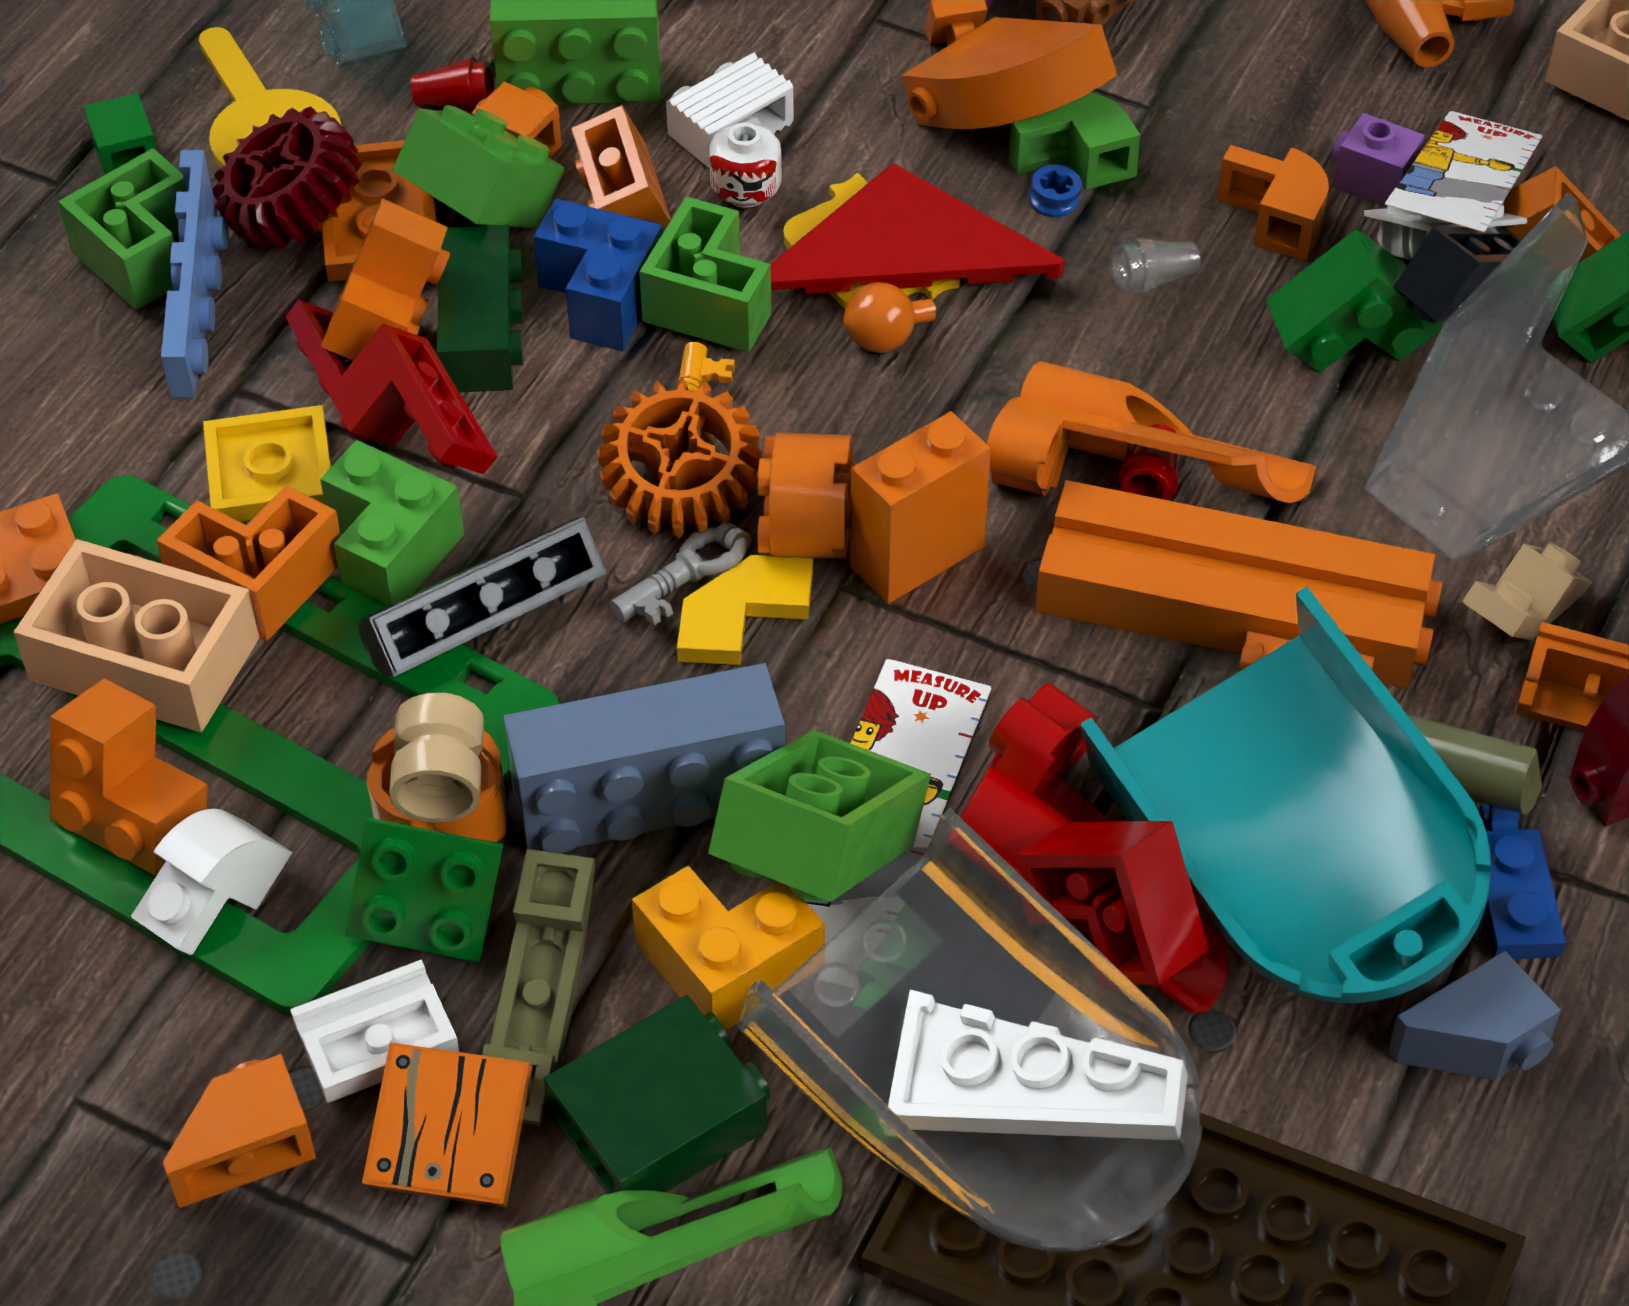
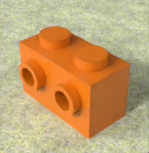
M623 105L572 127L571 129L580 158L575 160V165L584 186L588 191H591L593 199L587 201L588 206L663 224V230L666 229L671 219L647 145Z

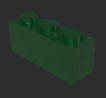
M509 225L447 228L441 249L450 252V256L438 282L437 356L459 393L513 390V366H524L522 330L513 331V324H524L522 289H513V283L524 282L522 248H511Z

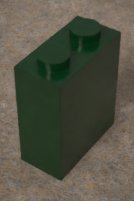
M688 994L543 1078L549 1116L606 1194L624 1190H650L666 1193L767 1132V1100L770 1099L771 1094L764 1077L757 1067L751 1062L743 1065L732 1052L729 1036L720 1020L711 1012L703 1015Z

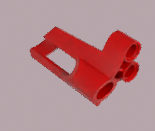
M1051 682L1044 684L1029 701L1024 698L1019 699L999 721L988 741V747L994 750L996 754L949 835L951 840L1027 897L1028 893L1016 857L1018 853L1067 822H1112L1062 780L1086 752L1080 724L1091 717L1096 723L1097 716ZM1200 912L1199 915L1210 950L1161 985H1154L1190 1013H1208L1224 990L1228 976L1229 955L1226 940L1203 918ZM1062 919L1070 922L1093 939L1087 919Z

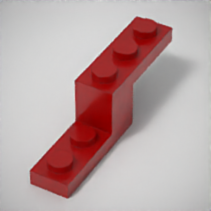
M301 300L295 303L286 315V319L298 339V348L312 363L319 376L318 383L320 387L331 397L341 415L340 422L347 432L363 441L373 439L396 446L412 424L416 422L429 443L427 445L429 453L440 464L451 469L461 467L483 475L498 456L427 338L383 323L354 361L320 347L333 312Z

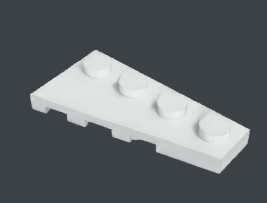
M910 990L887 1117L893 1129L1180 1140L1188 1074L1184 1061L1177 1058L1099 1038L1092 1039L1090 1043L1062 1036L1057 1027L1031 1021L1029 1027L996 1019L991 1010L964 1004L962 1009L936 1003L933 995Z

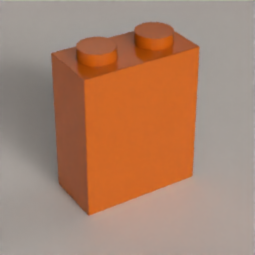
M952 411L851 468L850 567L887 604L897 600L985 547L991 448Z

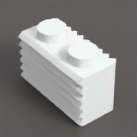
M755 52L735 63H724L712 76L692 87H681L673 94L671 99L666 101L668 135L709 168V146L713 137L722 129L734 124L747 122L760 125L775 134L776 130L782 131L785 125L790 127L794 120L793 85L790 80H785L783 74L779 75L776 69L772 70L769 63L765 64L762 58L758 59Z

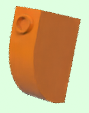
M994 17L901 75L907 92L908 107L916 118L918 125L950 129H978L1021 121L1064 106L1104 85L1116 77L1117 72L1102 24Z

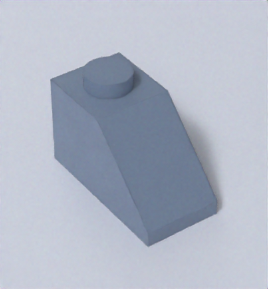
M1504 951L1398 1015L1387 1053L1396 1063L1497 1080L1518 1066L1523 1071L1536 1066L1550 1053L1554 1046L1551 1038L1561 1009L1512 957Z

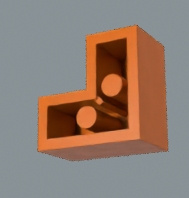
M382 198L342 289L320 347L354 361L383 323L417 335L420 329L419 324L429 302L428 299L420 296L426 281L435 285L438 284L450 256V252L441 249L448 227Z
M286 485L247 525L196 500L156 542L162 564L249 589L259 636L268 641L338 568L334 543L341 534L335 509Z
M103 678L50 716V820L58 823L66 830L74 832L112 852L117 857L156 875L166 860L153 851L177 824L190 815L207 809L208 784L155 757L157 705Z

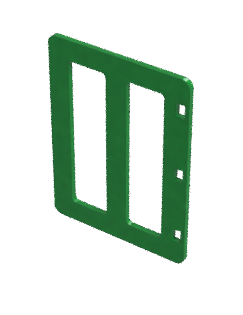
M123 475L105 482L68 518L75 539L116 551L128 550L147 560L162 564L156 540L167 528L159 523L167 513L178 519L191 505L137 477ZM330 576L320 585L317 591L339 602L329 613L308 602L312 597L311 595L279 628L409 698L425 693H448L461 696L474 703L483 713L484 730L493 738L499 749L505 785L512 777L503 715L559 704L557 696L551 690L462 644L397 676L387 677L374 666L363 646L359 633V621L387 606ZM23 617L0 624V668L4 665L13 664L25 670L13 633ZM473 671L493 681L496 685L488 694H485L463 681L467 678L468 673ZM66 692L75 698L78 697V695ZM221 703L202 733L156 719V742L360 854L366 817L374 818L367 782ZM0 773V851L281 1014L292 1016L290 1009L326 996L372 942L345 936L358 858L296 930L288 933L280 932L226 901L194 953L189 955L177 950L131 917L157 874L153 875L129 861L117 857L112 852L74 832L66 830L58 823L50 820L49 800Z

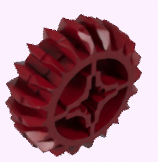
M311 106L303 109L301 112L292 107L281 118L272 114L268 122L263 126L257 127L253 125L252 133L245 139H236L238 147L234 152L223 156L226 166L218 169L214 174L218 183L212 191L217 200L215 207L220 212V216L226 218L228 227L238 238H243L248 244L255 243L263 250L271 247L273 244L283 249L291 239L302 243L306 234L315 229L321 232L322 223L329 217H338L336 210L340 204L348 203L352 200L349 189L357 186L360 182L356 172L360 169L362 163L358 158V149L353 144V138L335 118H331L326 111L317 113Z

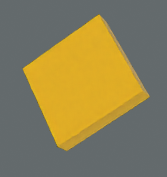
M323 405L203 421L210 505L212 508L239 522L251 521L286 485L325 504L320 479L331 468Z

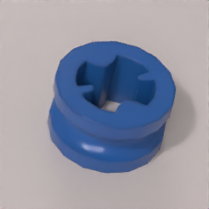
M1057 164L1039 168L1033 174L1031 182L1032 189L1029 195L1031 207L1037 213L1048 217H1064L1071 214L1078 207L1082 186L1080 176L1067 166Z

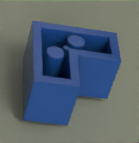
M555 198L534 235L538 286L566 293L571 339L625 351L642 319L639 271L662 236L663 224Z

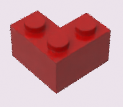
M1172 821L1067 822L1016 855L1035 919H1087L1107 984L1161 985L1210 950Z

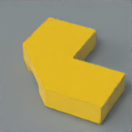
M750 555L735 567L730 568L683 599L677 643L678 662L741 665L746 616L808 620L813 579V558Z

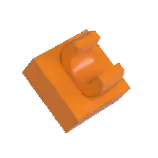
M930 0L924 27L929 46L947 43L949 46L983 25L988 10L985 0Z

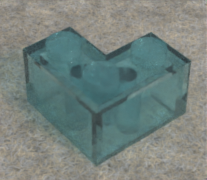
M303 0L307 11L315 9L318 22L326 21L325 24L319 25L321 42L327 57L335 55L338 68L397 54L407 47L394 0Z

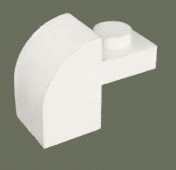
M206 809L196 812L177 824L153 851L165 859L166 862L131 917L177 950L192 955L227 899L230 897L251 908L257 909L293 852L246 821L224 810Z

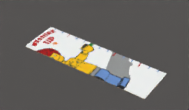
M1450 111L1386 200L1385 205L1485 232L1543 136Z
M886 659L851 744L931 774L912 848L831 902L805 900L825 923V966L859 976V970L905 905L894 894L920 872L990 694L991 686Z

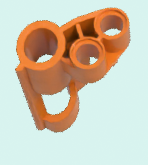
M1043 361L1034 364L1028 372L1020 396L1010 399L1000 411L992 425L987 440V445L991 448L989 471H991L992 483L1046 496L1050 487H1057L1069 447L1125 461L1136 445L1207 460L1208 466L1215 478L1227 488L1286 503L1301 501L1309 494L1317 467L1312 464L1193 435L1171 411L1152 396L1130 383ZM1164 424L1173 428L1177 433L1150 426Z

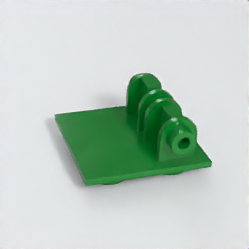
M366 817L345 936L480 962L503 844Z

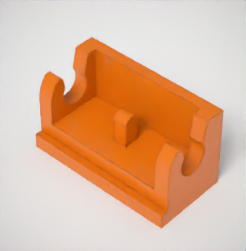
M1541 622L1516 714L1585 732L1587 725L1601 703L1620 681L1629 674V645Z

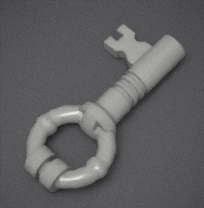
M724 522L718 527L708 528V531L704 533H692L679 548L675 561L609 602L613 615L620 622H625L636 614L645 615L647 621L653 625L661 622L659 616L669 617L673 614L671 604L663 599L659 600L661 597H664L667 593L672 592L673 589L680 587L688 581L695 583L704 576L723 573L735 567L743 559L750 547V535L730 522ZM712 542H717L730 550L722 554L720 558L703 561L699 554L695 552Z

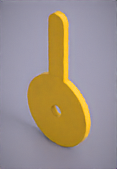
M213 27L204 30L200 34V49L233 100V103L228 105L214 120L209 135L211 152L216 164L220 168L226 166L223 156L234 152L238 147L236 139H245L252 133L253 125L257 127L263 126L268 122L272 114L281 118L292 107L301 112L303 109L311 106L317 113L326 111L331 118H335L341 125L340 118L335 109L327 101L314 94L295 89L266 90L228 30Z

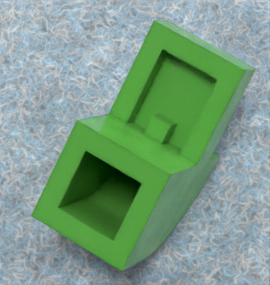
M1090 92L1073 102L1049 112L1011 123L1009 163L1015 173L1020 175L1038 170L1046 165H1058L1068 162L1071 168L1080 176L1085 190L1136 177L1141 135L1122 107L1103 95Z

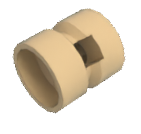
M425 693L411 697L400 705L395 715V756L391 765L389 791L391 803L399 812L412 819L435 823L462 819L475 811L480 802L481 764L478 756L483 749L484 720L483 713L474 703L453 694Z

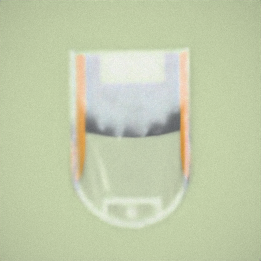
M951 808L940 816L925 855L781 985L772 991L761 979H758L749 988L737 1026L823 1112L866 1148L984 1230L1021 1246L1056 1252L1082 1251L1105 1246L1133 1234L1157 1216L1177 1193L1190 1172L1200 1144L1202 1126H1199L1197 1087L1200 1083L1191 1055L1172 1023L1149 998ZM910 990L933 995L936 1003L962 1009L964 1004L991 1010L996 1019L1029 1027L1031 1021L1057 1027L1062 1036L1089 1043L1092 1039L1099 1038L1183 1060L1188 1078L1180 1140L911 1130L888 1107Z

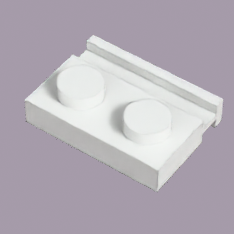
M422 959L290 1009L295 1028L303 1042L305 1052L327 1103L381 1083L390 1042L459 1052L457 1036L433 984L430 983Z

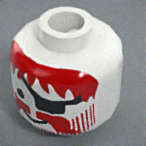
M743 122L726 127L713 137L709 146L710 183L717 196L734 206L748 208L760 205L777 193L782 181L781 147L779 140L773 132L760 125Z

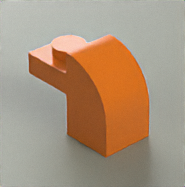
M1230 145L1222 158L1217 200L1258 213L1254 239L1255 246L1307 262L1321 235L1329 183L1321 165L1311 156L1291 147L1284 161Z

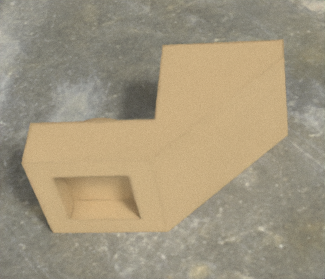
M1549 542L1546 548L1542 549L1523 543L1496 585L1475 581L1462 603L1510 636L1533 640L1538 635L1541 622L1551 624L1587 591L1592 581L1576 571L1581 561L1559 546Z

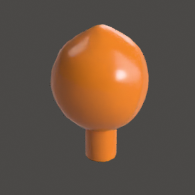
M875 282L865 285L853 293L846 304L843 324L850 339L861 348L873 353H888L899 348L907 341L913 331L914 324L934 321L936 318V306L931 299L911 301L900 288L888 283Z

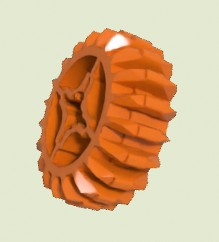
M681 377L676 384V390L666 391L665 387L657 380L653 386V396L646 397L637 390H634L631 396L632 408L616 405V409L613 412L614 424H604L602 430L604 444L600 445L597 451L598 463L602 466L600 479L605 490H611V504L616 510L626 508L627 519L632 525L648 517V528L654 536L667 524L672 525L673 535L680 539L685 531L684 526L695 525L699 533H704L708 531L707 520L713 518L722 524L730 521L729 508L744 511L748 504L746 492H756L758 487V472L756 471H758L759 459L763 458V454L759 447H757L760 444V434L756 425H749L750 416L745 406L733 408V397L730 396L728 390L712 398V388L707 381L696 391H689L687 382ZM701 431H706L716 437L725 446L729 456L716 452V446L704 442L701 439ZM632 460L644 463L646 470L656 473L659 476V486L657 487L643 479L633 468Z

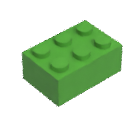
M491 0L490 28L497 88L504 81L523 90L528 87L538 88L545 92L555 104L661 102L658 0Z
M813 729L724 779L708 854L730 862L731 868L744 876L753 878L768 877L791 887L793 894L804 900L831 902L914 846L931 774Z

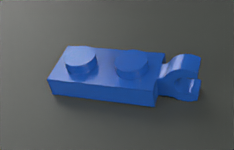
M1481 803L1479 810L1488 837L1491 863L1489 895L1483 916L1492 957L1494 958L1504 951L1512 959L1561 957L1566 941L1539 829L1519 830V813Z

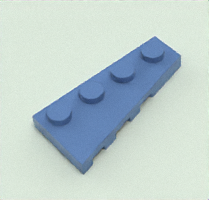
M181 150L179 169L181 174H183L187 192H177L175 215L179 219V242H172L170 264L173 291H167L161 359L171 398H195L198 374H206L208 370V345L204 337L205 332H213L215 327V304L211 295L212 290L221 289L222 266L218 253L219 250H227L229 233L226 218L217 215L204 150Z

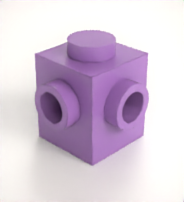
M1362 113L1351 131L1343 130L1334 144L1331 162L1337 164L1333 187L1387 207L1385 205L1386 200L1421 153L1425 135L1393 124L1387 120Z

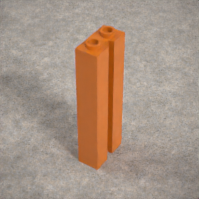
M1065 480L1055 514L1052 535L1049 534L1038 571L1035 611L1242 654L1248 631L1289 640L1299 636L1296 593L1307 586L1358 653L1374 657L1372 670L1383 684L1408 689L1413 664L1422 666L1427 664L1434 629L1422 627L1423 616L1435 619L1443 582L1431 579L1435 554Z

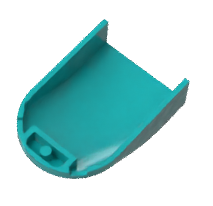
M1306 586L1296 593L1299 636L1115 748L1112 747L1092 717L1082 722L1080 726L1090 768L1127 821L1173 822L1198 911L1254 970L1282 988L1305 997L1336 1003L1378 1001L1403 994L1430 981L1445 970L1468 945L1480 924L1488 900L1491 869L1489 842L1482 818L1464 787Z

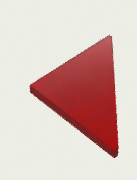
M892 163L771 263V292L774 290L806 288V294L850 292L852 285L872 284L875 282L888 283L898 288L932 286V280L968 278L967 284L1013 281V275L1040 273L1045 275L1047 279H1058L1064 274L1065 259Z

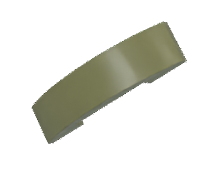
M531 849L526 850L513 910L516 927L490 1045L484 1044L482 1055L525 1061L532 1065L522 1123L541 1126L547 1110L543 1078L559 1069L574 1005L588 926L595 860L589 857Z

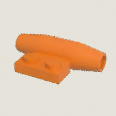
M1515 0L1364 1L1384 33L1416 64L1429 68L1443 63L1454 49V39L1445 14L1459 16L1461 21H1482L1487 18L1510 16Z

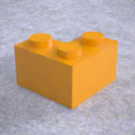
M688 865L632 899L636 946L680 998L688 994L703 1015L709 1012L713 1013L720 1020L725 1030H728L784 995L787 991L792 990L825 969V923L804 899L792 893L790 886L778 881L727 911Z

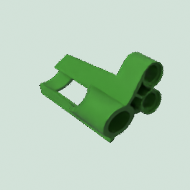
M832 1147L810 1152L689 1197L650 1190H624L602 1195L504 1230L500 1236L501 1250L509 1282L514 1293V1306H598V1303L757 1236L762 1238L774 1236L829 1216L838 1208L843 1194V1179ZM775 1182L777 1191L654 1236L638 1232L639 1230Z

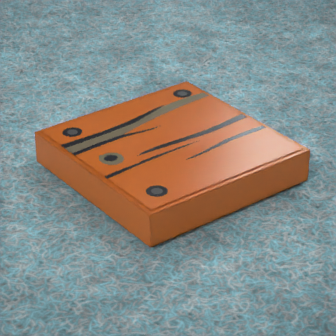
M390 1042L362 1184L367 1188L507 1208L533 1068L532 1065L525 1061Z

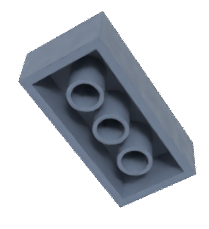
M766 663L503 715L513 792L526 848L560 854L569 852L579 846L613 839L629 840L642 833L676 826L692 827L706 820L714 819L717 815L724 779L785 745V724Z

